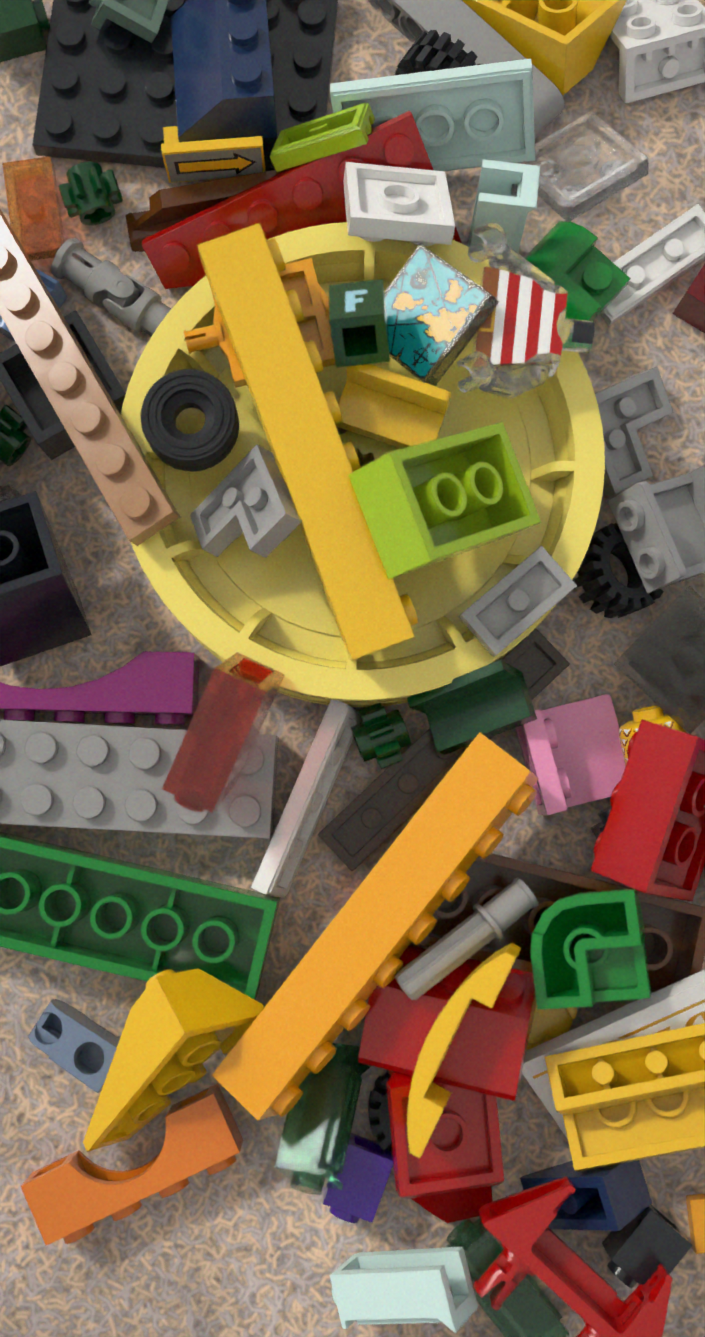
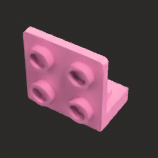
M605 694L542 711L541 709L535 710L536 720L515 728L525 767L539 779L533 786L537 790L534 800L538 815H550L566 811L568 807L611 797L614 787L621 781L625 762L618 735L620 728L610 695Z

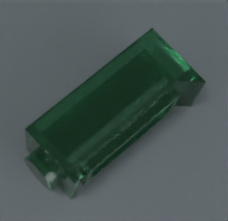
M332 1043L337 1050L331 1060L317 1074L310 1071L299 1086L303 1094L286 1115L274 1168L291 1180L290 1187L294 1190L312 1195H321L323 1187L342 1190L343 1184L337 1180V1174L343 1173L362 1083L361 1075L371 1067L370 1065L359 1063V1046Z
M481 1217L474 1223L467 1219L458 1224L448 1235L447 1242L449 1244L445 1246H463L472 1284L481 1277L504 1250L502 1243L483 1226ZM530 1274L521 1281L505 1300L499 1311L492 1308L490 1294L494 1288L482 1298L474 1289L477 1302L504 1337H567L569 1335L568 1329L560 1321L562 1315Z

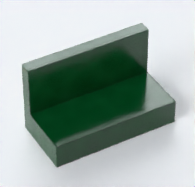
M502 660L454 678L452 683L407 698L410 708L427 715L437 752L444 755L469 746L479 732L490 738L537 719L522 671Z

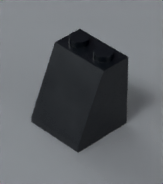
M36 491L0 503V667L92 635L78 591Z

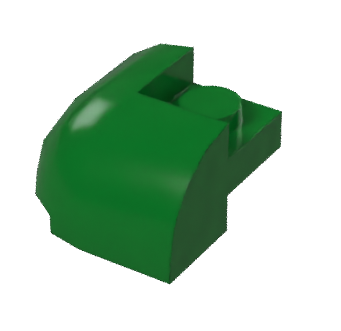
M559 221L522 259L514 273L534 279L543 290L555 294H567L566 307L560 313L558 321L572 341L574 320L593 322L627 286L631 278L595 247L598 239L597 236L583 226L571 221Z
M635 888L575 894L559 899L543 912L532 932L530 954L537 1010L593 1006L595 1002L651 998L644 941L646 937L640 900Z

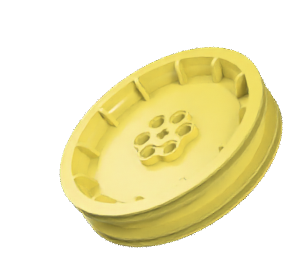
M347 222L307 227L273 237L279 245L285 264L312 258L318 284L326 293L327 298H329V285L383 279L386 296L390 288L396 285L395 282L400 274L405 273L406 265L420 247L428 251L430 257L435 256L445 265L457 271V276H460L470 284L469 289L476 286L482 290L484 266L509 272L489 257L455 240H452L451 245L434 244L431 246H419L410 241L391 239L372 242L358 236H348ZM421 274L417 279L420 283L423 281ZM205 276L198 281L168 312L156 328L136 364L123 401L121 416L179 513L180 518L140 545L131 544L144 573L164 604L189 633L217 659L261 686L303 701L329 705L330 700H338L351 707H370L377 703H381L382 706L408 703V697L443 687L452 683L454 678L501 660L525 639L554 608L552 607L494 658L459 618L466 609L541 546L573 580L585 557L596 527L605 473L602 422L596 396L586 368L574 344L558 320L556 323L557 332L563 342L562 355L553 353L537 354L525 363L474 364L480 312L479 306L472 317L469 314L465 325L453 341L447 344V349L425 378L417 377L416 373L412 372L405 364H402L398 360L400 355L395 358L390 354V362L371 364L451 392L448 409L437 439L503 422L541 523L496 542L394 577L393 581L399 596L408 594L418 618V624L411 626L414 637L350 660L300 525L266 558L249 549L243 533L218 557L202 550L190 514L257 444L271 453L272 450L248 386L235 388L229 361L221 352L220 346L191 352V354L188 352L183 331L214 325L215 304L207 277ZM336 365L323 367L324 371L316 374L323 394L332 391L338 403L346 383L347 366L336 367ZM177 370H200L216 377L228 388L236 405L239 417L237 441L224 460L206 470L183 471L167 465L153 452L142 430L141 408L147 392L161 377ZM187 408L177 416L176 428L185 434L197 433L205 424V415L199 409ZM351 431L339 435L342 444L351 441L361 467L391 451L401 449Z

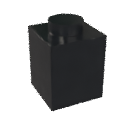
M652 1204L620 1231H611L602 1242L611 1259L607 1264L608 1268L631 1289L636 1283L639 1285L645 1284L658 1269L657 1266L660 1263L670 1274L693 1246L683 1232Z

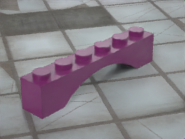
M143 651L123 667L97 680L71 687L34 689L11 686L0 682V712H4V720L34 722L35 712L54 713V722L85 723V714H105L104 723L135 724V715H155L154 724L185 725V716L198 715L200 658L194 652Z

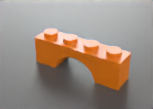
M215 1084L171 1106L165 1117L166 1134L163 1148L151 1161L143 1166L124 1171L110 1170L93 1163L78 1150L32 1172L20 1187L45 1245L47 1246L62 1238L65 1244L73 1243L92 1232L95 1228L93 1223L111 1215L113 1221L123 1219L142 1206L140 1200L159 1192L161 1198L168 1197L185 1188L189 1184L188 1177L205 1169L208 1175L216 1174L235 1163L237 1160L235 1155L240 1153L243 1138L219 1084Z

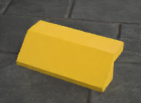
M705 1023L544 1056L556 1112L563 1115L574 1171L589 1170L705 1147Z

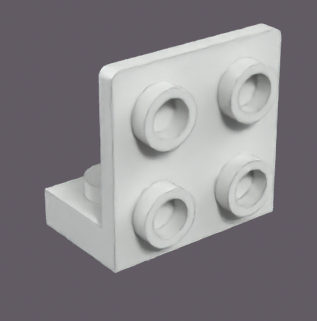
M626 0L609 36L619 48V94L624 103L627 104L705 82V7L698 0Z

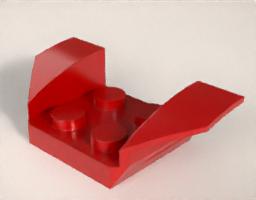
M389 1070L388 1073L391 1077L386 1082L395 1184L399 1196L412 1199L446 1223L480 1216L479 1209L481 1206L493 1202L491 1186L500 1185L504 1182L497 1097L433 1081V1083L452 1094L421 1157L418 1158L409 1151L407 1134L408 1102L413 1076Z

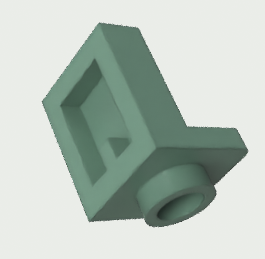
M89 0V4L96 8L91 26L100 30L105 20L109 19L152 43L160 28L169 0Z

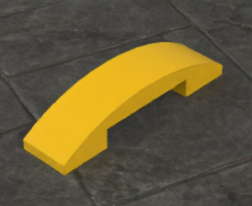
M513 943L495 952L465 979L436 1019L425 1040L413 1074L407 1112L409 1151L418 1158L421 1157L452 1094L433 1083V1080L472 998L490 1008L493 1007L521 947Z

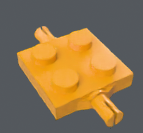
M312 258L285 264L286 270L278 273L285 292L294 289L300 301L305 321L297 324L304 343L310 340L314 341L323 367L336 365L329 324V298H327L326 293L318 284ZM213 295L215 304L214 325L183 331L188 352L191 354V352L220 346L221 352L229 361L235 388L246 386L247 383Z

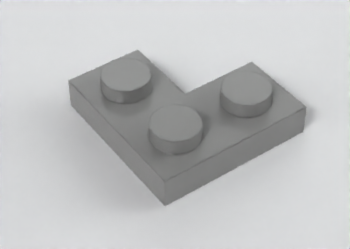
M658 367L642 371L595 393L602 422L605 448L604 496L617 494L653 476L637 429L674 413Z
M258 444L190 514L202 550L217 557L243 533L249 549L266 558L302 522L273 454Z

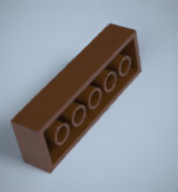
M491 853L486 859L478 856L466 872L470 876V880L464 890L452 902L446 899L432 915L437 919L435 926L418 945L432 946L472 915L475 904L479 903L483 906L509 886L515 878H520L535 895L539 905L536 908H532L502 932L504 935L502 940L498 941L494 938L470 958L485 961L498 950L513 943L521 947L512 968L533 973L530 955L532 932L544 911L559 899L575 894L633 888ZM637 890L646 937L644 941L652 994L702 970L705 956V907L669 897L646 894Z

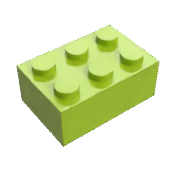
M503 422L391 451L348 475L388 579L496 542L541 523Z

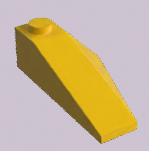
M462 0L526 59H531L532 64L554 83L562 96L593 70L626 3V0Z

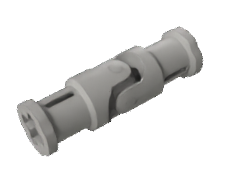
M77 238L66 240L56 252L51 264V273L56 278H66L83 289L87 299L94 304L105 307L113 316L135 332L140 333L144 331L152 337L156 328L171 310V308L161 302L162 298L159 294L133 277L122 274L118 266L111 261L105 260L102 262L84 250L83 243Z

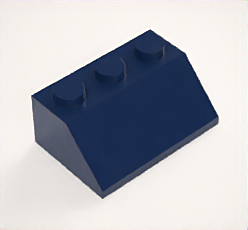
M188 0L171 16L179 142L262 136V138L277 137L266 0Z

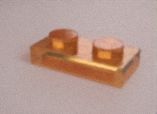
M51 157L2 163L11 228L31 261L54 258L56 252L64 243L55 167Z

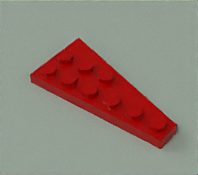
M410 110L372 128L371 134L367 135L369 140L365 145L287 169L143 239L142 247L164 288L172 289L194 286L206 276L197 245L258 223H260L267 240L307 227L347 222L343 183L346 162L433 170ZM455 226L453 240L462 244Z

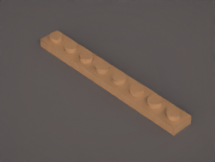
M0 209V315L126 537L131 543L138 546L179 519L180 515Z

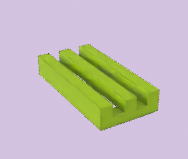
M362 103L281 130L270 154V159L276 172L367 144L369 140L367 135L371 134V125L375 122L370 104Z

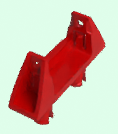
M567 1176L481 1206L479 1212L483 1226L502 1243L504 1250L472 1285L481 1298L494 1288L490 1294L493 1309L499 1311L505 1300L521 1281L530 1274L531 1276L536 1275L583 1319L586 1325L576 1337L663 1336L673 1278L661 1263L657 1266L658 1269L645 1284L639 1285L623 1301L617 1295L616 1289L548 1227L556 1217L559 1207L571 1193L573 1194L576 1191L572 1181Z

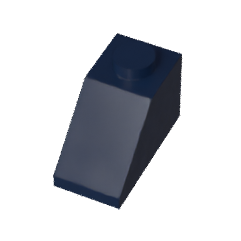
M639 1160L578 1172L574 1171L573 1161H569L524 1175L520 1178L523 1190L566 1176L572 1181L576 1191L573 1194L571 1193L559 1207L556 1217L548 1226L550 1229L620 1231L652 1204Z

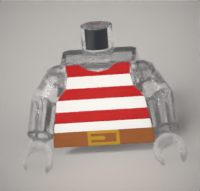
M488 223L474 229L475 235L480 236L485 244L478 243L468 249V256L472 261L478 263L489 259L491 267L484 266L479 289L485 292L487 297L476 310L472 353L456 362L458 367H465L470 372L469 377L458 382V388L463 393L479 388L487 393L513 399L544 384L547 378L553 377L560 364L562 351L590 353L594 339L595 322L565 318L567 290L555 285L554 280L507 244L506 234L500 225Z

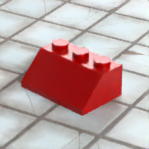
M641 719L638 731L634 733L628 744V760L621 781L614 787L611 795V811L605 829L600 833L595 842V858L590 871L646 894L693 901L705 866V808L703 807L705 806V739Z
M409 945L399 958L403 962L402 968L427 949ZM467 959L415 1000L407 997L398 985L396 978L384 988L378 985L368 999L370 1008L365 1016L358 1056L359 1063L413 1076L420 1052L436 1019L455 991L482 962ZM511 968L492 1008L472 998L433 1080L434 1082L516 1101L536 1009L533 973Z

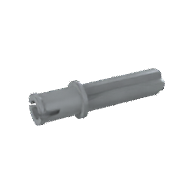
M515 878L509 886L483 906L479 903L475 904L472 915L396 973L395 978L402 991L411 1000L418 999L494 938L498 941L504 938L502 932L532 908H536L539 905L535 895L520 878Z

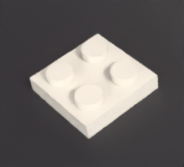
M346 162L343 183L348 236H358L372 242L383 239L410 241L419 246L452 244L455 222L445 171Z

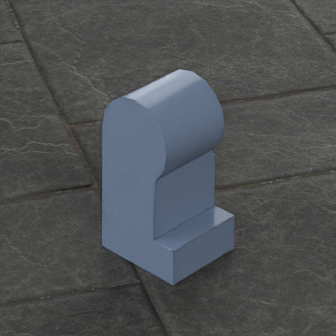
M57 999L50 1001L28 1035L33 1045L47 1054L50 1060L96 1093L102 1090L121 1037H116L90 1020L82 1012Z

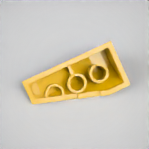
M199 968L176 973L171 969L165 970L150 978L145 985V991L130 1009L83 1140L86 1151L122 1142L134 1136L171 1104L168 1094L181 1089L188 1083H196L207 1073L203 1065L205 1061L219 1049H221L223 1054H228L264 1009V1005Z

